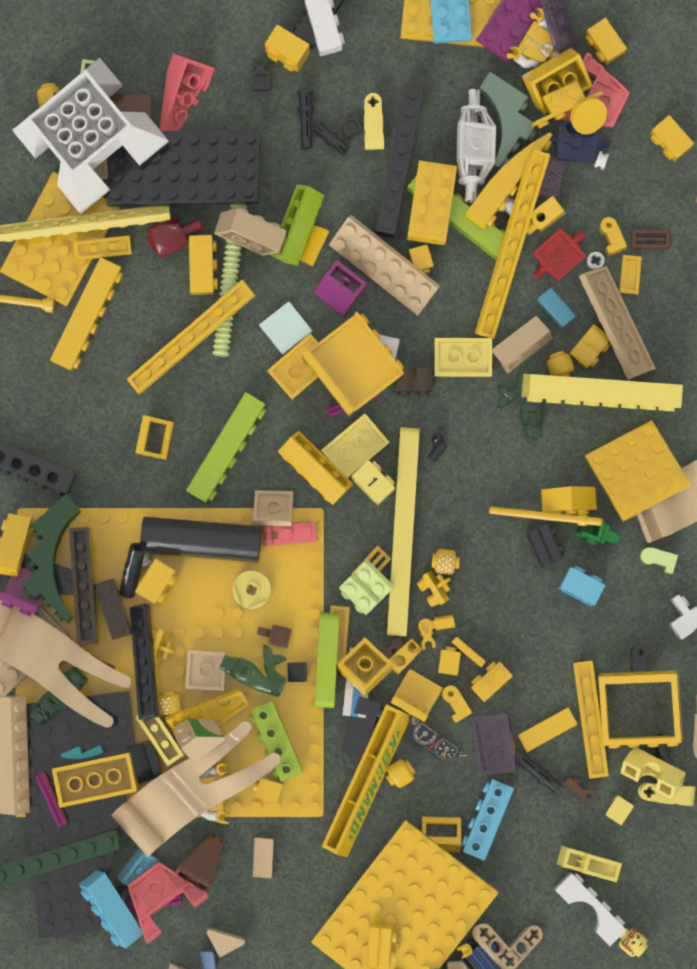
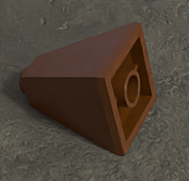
M214 834L212 837L209 836L177 867L175 873L208 893L213 886L223 840Z

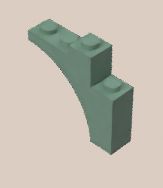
M489 72L479 90L492 104L500 123L501 143L495 158V164L493 165V168L498 171L500 167L509 162L508 155L510 152L515 153L520 143L518 140L524 144L527 140L532 141L537 131H535L536 126L533 128L531 126L533 122L519 113H523L527 108L528 103L526 101L528 96Z

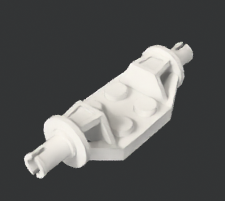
M476 89L468 91V105L461 107L462 114L458 121L457 165L460 175L458 183L466 186L465 202L470 200V203H474L477 199V186L485 183L486 176L495 164L496 125L488 115L487 108L480 106L481 91L478 89L477 92ZM477 116L481 117L482 123H478ZM481 169L479 177L476 176L477 170Z

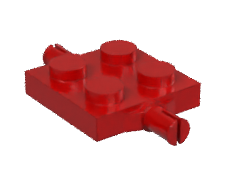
M560 228L532 253L541 266L533 273L534 277L539 279L546 272L557 282L560 281L586 257L578 245L586 235H582L583 232L580 231L572 238Z

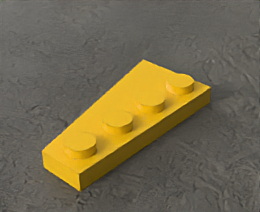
M238 688L164 718L172 730L187 718L214 719L218 726L250 706V703Z

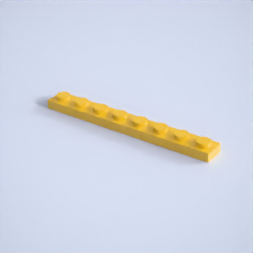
M241 280L128 377V382L138 394L143 393L256 295L245 281Z

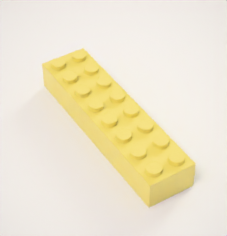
M523 374L522 397H527V401L542 402V399H546L547 403L561 404V401L565 400V404L580 405V402L584 401L583 405L599 406V403H602V406L618 408V404H621V408L637 409V405H640V409L656 410V406H658V410L675 411V408H681L683 385Z

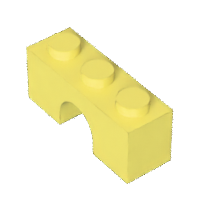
M637 747L632 748L625 758L621 769V774L636 782L645 775L656 778L658 782L655 791L673 800L682 787L686 775L684 771Z

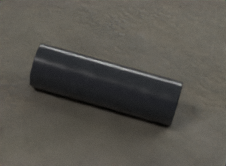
M144 516L140 544L145 546V553L258 563L262 526Z

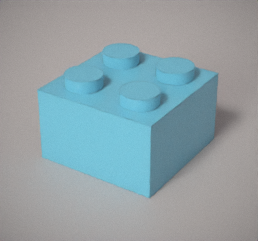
M578 566L567 568L557 589L589 606H595L605 587V584L602 583L603 580L595 575L587 576L584 574L585 570Z

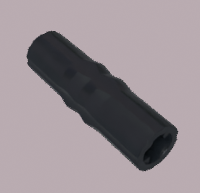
M131 543L129 546L119 594L124 598H133L135 596V590L141 576L140 572L146 548L140 543Z

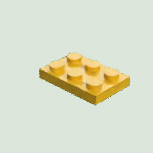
M311 334L267 370L292 400L318 378L302 356L304 351L311 349L318 343Z

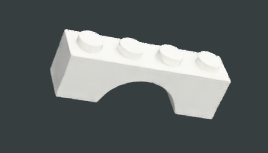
M569 872L554 889L568 904L582 901L592 905L597 914L595 932L611 946L626 931L623 927L625 922L618 915L612 916L610 913L612 909L604 901L600 903L596 899L598 895L591 887L586 889L582 885L584 880L577 873L573 875Z

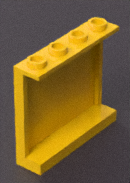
M358 312L311 349H307L302 353L303 358L348 416L352 415L404 375L402 363L398 359L395 361L392 358L391 354L393 352L387 344L382 345L379 341L381 337L375 329L371 330L367 325L369 323L368 319L364 314L359 315Z

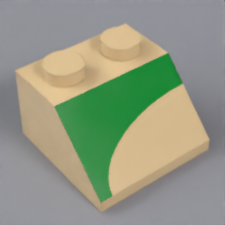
M187 718L172 730L180 748L194 764L225 741L214 719Z

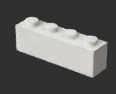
M304 0L319 55L324 56L342 51V44H345L342 32L338 33L337 30L339 20L337 14L333 15L331 9L334 8L333 0Z

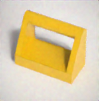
M143 415L135 453L167 460L174 422ZM151 422L166 425L160 454L145 451Z
M422 816V832L425 835L426 824L457 825L456 837H428L447 852L460 853L461 817Z

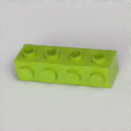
M296 185L281 224V229L286 230L279 253L270 254L271 256L286 264L298 266L319 208L322 205L324 198L322 193L309 186Z
M271 701L252 709V714L249 716L253 726L257 725L260 732L257 735L261 744L265 743L267 750L264 751L266 757L272 753H278L281 757L280 763L272 770L275 778H280L281 782L303 773L274 702Z

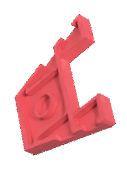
M587 52L583 59V64L587 73L596 77L587 97L600 91L603 92L599 99L606 106L607 116L602 126L613 128L630 92ZM572 110L566 112V116L559 119V121L570 122Z
M160 862L156 863L128 885L147 944L162 934L150 917L183 892L191 904L197 907L209 897L206 892L186 881Z

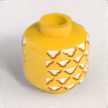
M438 549L436 553H433L432 568L435 569L437 574L452 575L455 569H459L460 557H456L454 550Z
M175 691L161 692V696L157 697L159 715L166 717L183 710L181 696Z

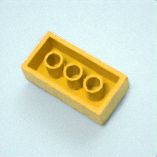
M419 160L407 240L445 245L457 166Z
M131 752L52 769L59 808L139 791Z

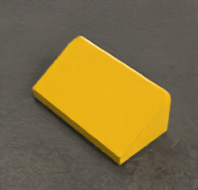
M313 225L300 261L312 267L314 266L330 233L329 230Z

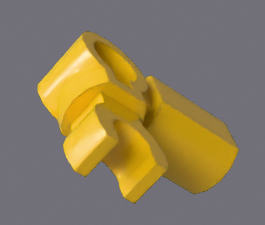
M453 615L434 617V620L423 618L419 621L420 636H423L421 642L423 650H425V643L427 641L432 642L433 648L436 647L435 640L431 637L434 628H436V631L455 628Z

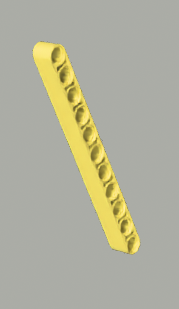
M400 427L390 582L395 587L390 591L387 636L406 637L420 428Z

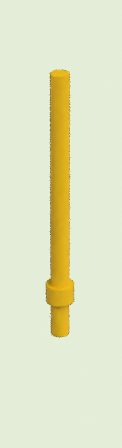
M493 506L489 509L490 514L578 523L579 526H602L603 524L602 518L588 517L585 514L576 516Z

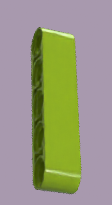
M320 612L315 707L334 708L339 613Z

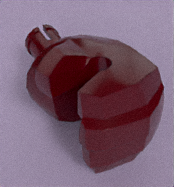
M172 218L161 224L150 226L147 228L148 237L146 238L149 246L152 247L153 251L160 258H164L189 245L188 236L203 230L198 218L184 226L180 224L178 219Z

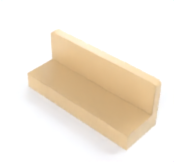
M535 316L493 348L492 353L501 362L504 370L509 373L553 338L550 330Z

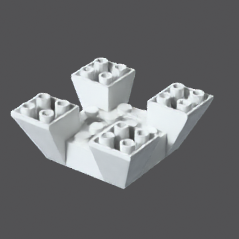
M100 58L12 130L35 159L48 148L58 157L61 162L57 186L80 214L110 191L93 169L123 145L140 166L169 142L145 112L119 111L109 97L123 87V85ZM97 111H100L97 116H94ZM85 123L84 127L79 129V126ZM70 135V138L64 141L65 137ZM97 137L94 142L90 143L92 138Z

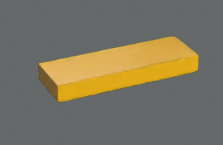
M130 235L72 241L75 261L132 254Z
M330 607V613H339L337 664L346 656L350 607Z
M567 707L518 734V737L526 752H529L576 726L577 722Z

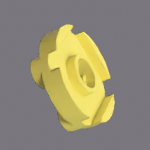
M246 571L240 574L234 582L233 596L242 607L258 609L269 600L271 585L267 577L260 572ZM249 585L258 589L253 596L246 591L249 589Z

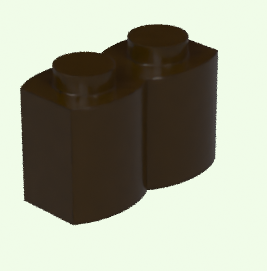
M432 367L404 368V375L394 382V392H398V396H409L410 392H417L419 396L429 395V392L433 391Z

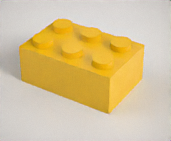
M572 48L522 75L534 106L543 114L548 112L542 99L543 96L575 81H578L583 92L593 86L580 54Z

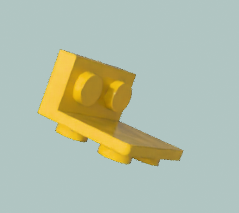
M409 669L390 702L425 722L428 713L442 691V687Z

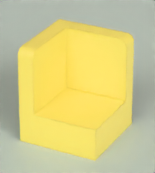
M616 794L612 799L613 803L606 812V816L622 826L634 806Z

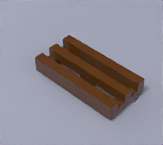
M632 229L631 249H670V230ZM636 234H666V238L636 237ZM636 242H666V244H636Z

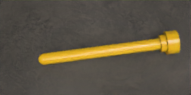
M0 295L1 303L40 307L48 313H54L55 298L47 297L46 299L43 298V300Z

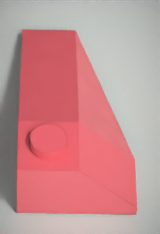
M173 53L166 75L160 131H179L188 118L187 110L192 104L194 106L197 105L199 101L196 97L201 89L206 91L215 68Z

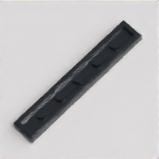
M147 603L130 607L138 718L141 721L159 717L150 604Z

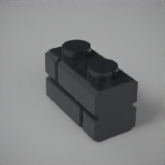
M545 524L526 533L541 568L563 559L562 555L565 552L562 545L556 543L554 537H557L553 526L549 527V524Z

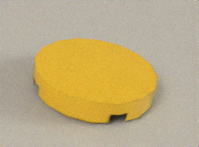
M596 97L584 98L585 100L577 102L571 111L570 122L573 128L581 134L596 132L606 120V106Z

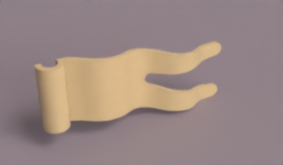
M697 460L681 468L691 484L690 487L637 514L647 543L669 536L697 522Z
M0 601V660L41 684L77 713L101 726L111 727L114 723L113 717L86 698L60 671L59 664L62 661H66L91 675L124 688L131 686V678L96 659L65 634L33 614L30 617L19 612L20 608L15 606L12 609L1 605L3 601Z
M243 721L224 736L225 741L194 764L189 758L161 774L122 804L111 816L149 857L158 847L189 822L268 774L280 763L281 757L278 753H272L239 772L206 785L202 784L199 777L237 746L252 730L251 723Z

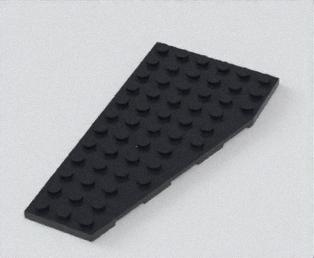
M130 691L85 696L97 707L113 717L114 723L109 728L87 719L61 700L26 704L30 813L25 815L30 857L113 830H117L118 834L120 825L111 815L125 803L127 794L61 807L68 823L58 827L35 776L45 772L57 797L52 772L53 768L128 753L127 748L136 744ZM102 745L105 751L99 755L83 759H66L61 756V754L78 746H81L83 752ZM115 851L32 877L39 939L98 931L101 918L92 911L90 901H87L82 896V889L79 884L96 870L104 872L109 879Z

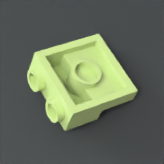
M367 559L339 589L345 599H350L355 604V609L359 613L367 615L395 586Z

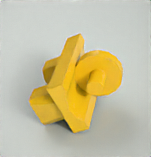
M431 570L424 574L423 578L417 582L422 592L427 588H430L433 592L431 596L427 597L431 607L438 604L442 605L450 600L446 592L451 590L447 585L451 581L450 578L444 580L441 574L435 576Z
M161 629L152 630V638L155 641L153 644L154 662L159 666L162 659L167 660L169 653L175 654L176 652L171 649L173 642L169 641L172 633Z

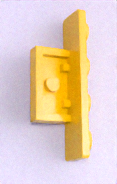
M578 81L542 97L550 115L531 124L532 128L535 126L542 128L550 124L548 120L555 118L557 121L565 117V113L572 110L577 102L585 100ZM597 92L589 97H596L599 99V97L603 95V92Z

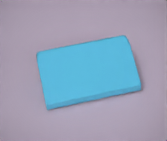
M552 288L537 298L538 303L561 329L576 317Z
M138 848L117 878L128 886L154 866L158 859L153 855L147 857Z

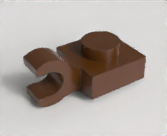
M273 625L272 630L258 627L257 635L269 637V644L287 648L292 629Z
M567 776L563 781L565 785L588 805L590 802L586 800V795L590 793L594 797L596 796L593 790L582 789L580 787L582 783L574 776L572 779Z

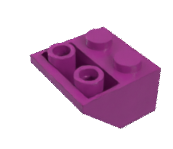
M336 260L319 283L314 294L342 316H345L365 290L367 283Z

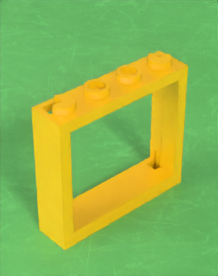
M678 670L601 673L599 675L603 746L619 748L620 745H628L629 748H636L640 744H647L648 747H657L659 744L678 746V743H682L683 731ZM671 682L675 736L610 738L606 684Z

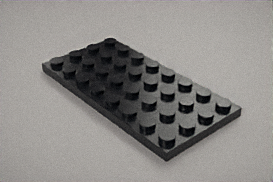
M260 129L161 131L169 142L140 166L123 145L109 156L107 187L110 191L107 192L108 207L259 204Z

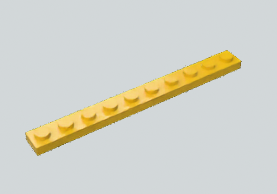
M530 149L475 334L492 339L495 338L550 158L548 153Z

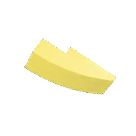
M561 846L556 863L565 868L617 882L622 863L566 846Z

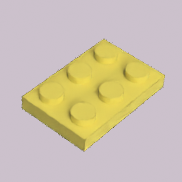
M435 338L434 377H492V338Z
M363 414L321 451L349 478L390 442L369 417Z

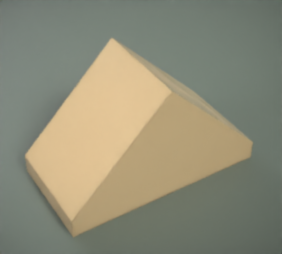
M210 927L207 930V935L219 957L244 945L246 938Z

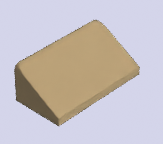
M254 838L253 877L272 878L274 838Z

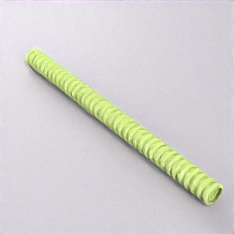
M245 204L230 205L231 210L237 209V207L247 209ZM226 240L227 245H225V248L227 250L224 251L226 257H224L225 263H223L224 268L222 269L224 274L221 276L223 278L221 280L222 286H220L222 292L219 293L221 298L238 284L236 280L239 278L237 276L239 274L238 268H240L238 262L241 261L239 257L241 256L240 251L242 247L229 240ZM232 316L216 329L217 333L214 335L216 337L214 339L215 345H213L215 351H212V354L215 356H229L228 350H230V347L228 345L231 344L229 339L231 338L230 333L233 326L231 321L234 319Z

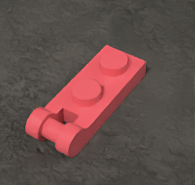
M316 522L292 524V526L262 527L265 538L263 546L317 541ZM277 531L278 539H272V532Z

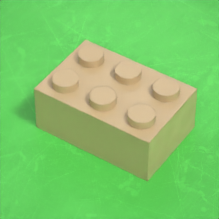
M237 207V209H230L220 214L214 234L265 256L280 252L286 230L281 229V226L277 223H268L264 221L265 218L262 216H253L248 213V210Z

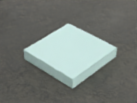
M287 302L259 324L282 355L313 332L290 302Z

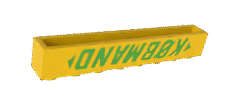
M386 704L322 844L323 848L337 855L348 857L410 721L409 714Z

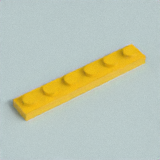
M593 661L573 663L589 779L606 777L609 774L605 746H603L602 724Z

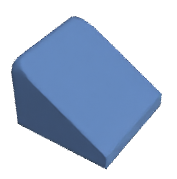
M214 950L201 951L202 969H217Z

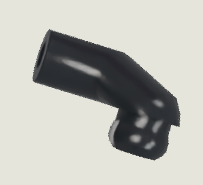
M434 433L431 437L434 449L428 457L434 462L437 461L446 449L445 439L440 433Z

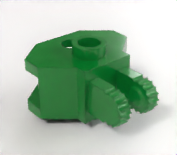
M603 520L602 526L587 525L583 526L582 532L575 530L573 532V535L586 539V543L594 546L597 543L604 544L605 542L615 544L620 538L616 532L609 530L610 526L604 523L605 520Z

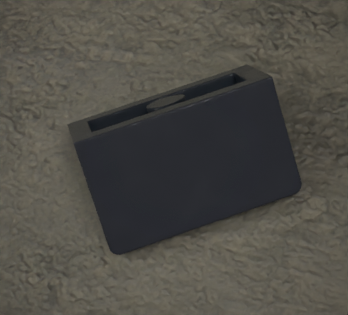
M150 740L127 748L128 753L131 752L137 783L141 784L152 779L154 780L162 774L153 743Z

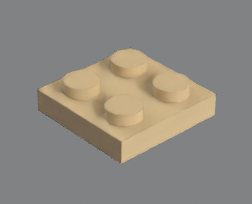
M255 490L253 525L292 526L293 491Z
M188 650L185 689L224 691L227 652Z

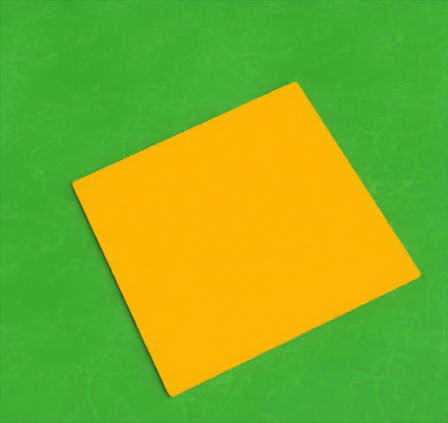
M20 508L17 511V515L31 517L32 523H34L49 508ZM79 508L81 513L70 523L62 536L55 564L72 569L69 528L90 527L95 584L113 578L116 580L120 590L129 546L131 543H140L144 516L253 525L254 508ZM293 508L292 524L316 522L317 541L263 546L265 538L264 532L261 530L258 563L150 554V560L154 561L157 559L178 572L176 575L179 577L173 587L169 586L166 591L168 593L166 600L163 604L159 603L156 605L138 593H135L133 598L121 596L130 627V607L147 603L150 604L152 630L161 629L172 633L169 641L173 642L171 649L176 651L175 654L169 653L167 660L162 659L160 666L155 664L157 697L161 696V692L175 691L181 696L182 709L184 710L239 688L250 703V706L219 726L223 736H226L243 721H248L252 725V730L245 738L213 765L217 766L220 763H228L229 765L224 766V771H230V774L225 775V777L266 758L264 751L267 750L265 743L261 744L257 735L260 732L257 725L253 726L249 715L252 714V709L273 701L303 773L281 782L280 778H275L271 770L264 778L283 783L278 803L255 797L256 792L253 791L254 783L225 800V812L230 813V815H225V817H321L324 814V708L315 707L320 612H324V511L321 508ZM33 527L25 554L40 542L32 533L34 531ZM277 531L272 532V539H278ZM152 563L142 567L138 585L142 581L143 577L147 573ZM246 571L260 572L267 577L271 585L269 600L258 609L242 607L233 596L234 582L240 574ZM249 585V589L246 591L253 596L258 589ZM96 591L99 644L79 646L89 654L115 666L116 671L129 676L132 684L129 688L114 685L66 661H62L59 664V669L84 696L130 691L135 743L138 744L150 739L136 719V716H138L132 635L112 640ZM60 595L65 607L74 618L69 624L65 620L61 622L54 615L56 610L52 606L48 608L42 602L40 608L43 607L69 634L68 637L77 644L74 595ZM273 625L292 629L288 647L269 644V637L257 635L258 627L272 630ZM188 650L227 652L224 691L185 689ZM307 662V682H288L287 663ZM29 676L15 688V695L26 696V704L59 700L49 690ZM161 716V718L163 719V721L175 737L172 728L169 726V724L164 718L165 716ZM154 746L162 774L189 759L185 754L167 766ZM153 779L141 784L137 783L139 791L153 781ZM137 792L128 793L126 795L125 802L132 798ZM25 814L15 815L16 817H26Z

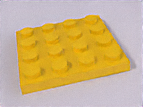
M652 420L585 455L586 461L623 522L691 485Z

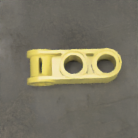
M370 93L366 96L364 102L365 150L384 149L382 101L378 94ZM372 99L375 100V107H371V104H369Z
M643 783L638 788L639 796L647 801L694 806L695 786L682 785L673 800L655 791L657 783ZM649 787L652 790V794H648L647 797V794H644V790H647Z

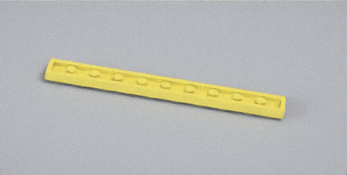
M147 206L0 225V242L32 239L33 237L40 236L50 237L56 234L67 235L72 232H88L95 229L106 230L111 227H127L128 225L135 224L144 225L150 222L162 223L166 220H171L170 207Z

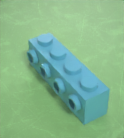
M492 778L490 782L486 781L482 791L485 793L483 800L479 799L475 808L478 811L475 818H471L468 828L471 829L469 835H464L461 842L463 852L485 861L514 790L513 787Z
M96 870L79 884L82 889V896L87 901H90L92 911L95 915L100 916L102 920L101 925L106 931L111 933L112 936L110 938L116 946L128 948L143 935L141 928L104 872Z

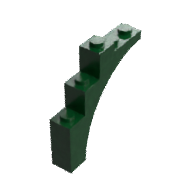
M65 494L31 524L34 529L32 533L40 542L27 553L29 558L27 562L34 570L38 569L21 584L25 588L22 591L29 599L33 597L38 601L43 596L41 599L48 608L52 606L56 610L54 615L61 622L65 620L69 624L74 618L65 607L59 595L55 580V561L62 536L81 511L69 496Z

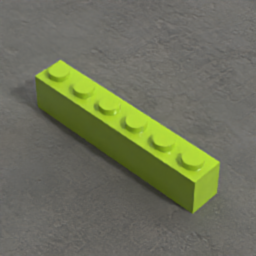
M416 177L407 187V190L413 195L415 191ZM453 194L449 223L497 260L505 230L497 229L494 226L495 223L491 227L487 225L485 229L478 226L466 217L470 206L464 203L465 199L459 194Z
M245 392L186 490L188 493L206 504L208 501H213L217 494V491H215L218 484L222 485L227 478L225 472L228 468L232 469L237 461L235 456L238 451L242 452L247 444L245 439L248 435L252 436L257 426L254 424L258 418L261 420L267 411L264 409L265 403Z

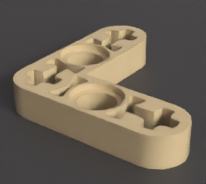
M488 924L476 925L472 931L474 939L501 969H515L541 941L543 935L542 930L538 926H528L508 947ZM481 929H484V930H485V932H484V935H485V936H480V934H481V931H480V930H481ZM531 931H535V932H536V933L534 934V937H535V938H531V939H529L528 941L525 940V939H528V938L531 936ZM493 942L499 945L497 953H494L491 949ZM518 943L524 945V952L522 954L516 949ZM507 958L511 959L509 962L511 965L506 966Z

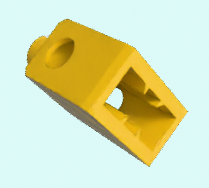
M553 196L533 211L527 230L529 235L537 229L542 232L566 214ZM541 215L546 216L543 222L538 221V217Z

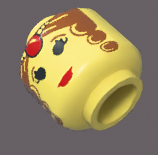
M626 928V931L619 937L621 938L619 942L620 948L630 957H639L648 947L646 944L648 941L647 937L637 928L630 930Z

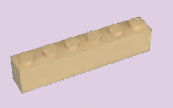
M0 696V814L30 813L26 696Z

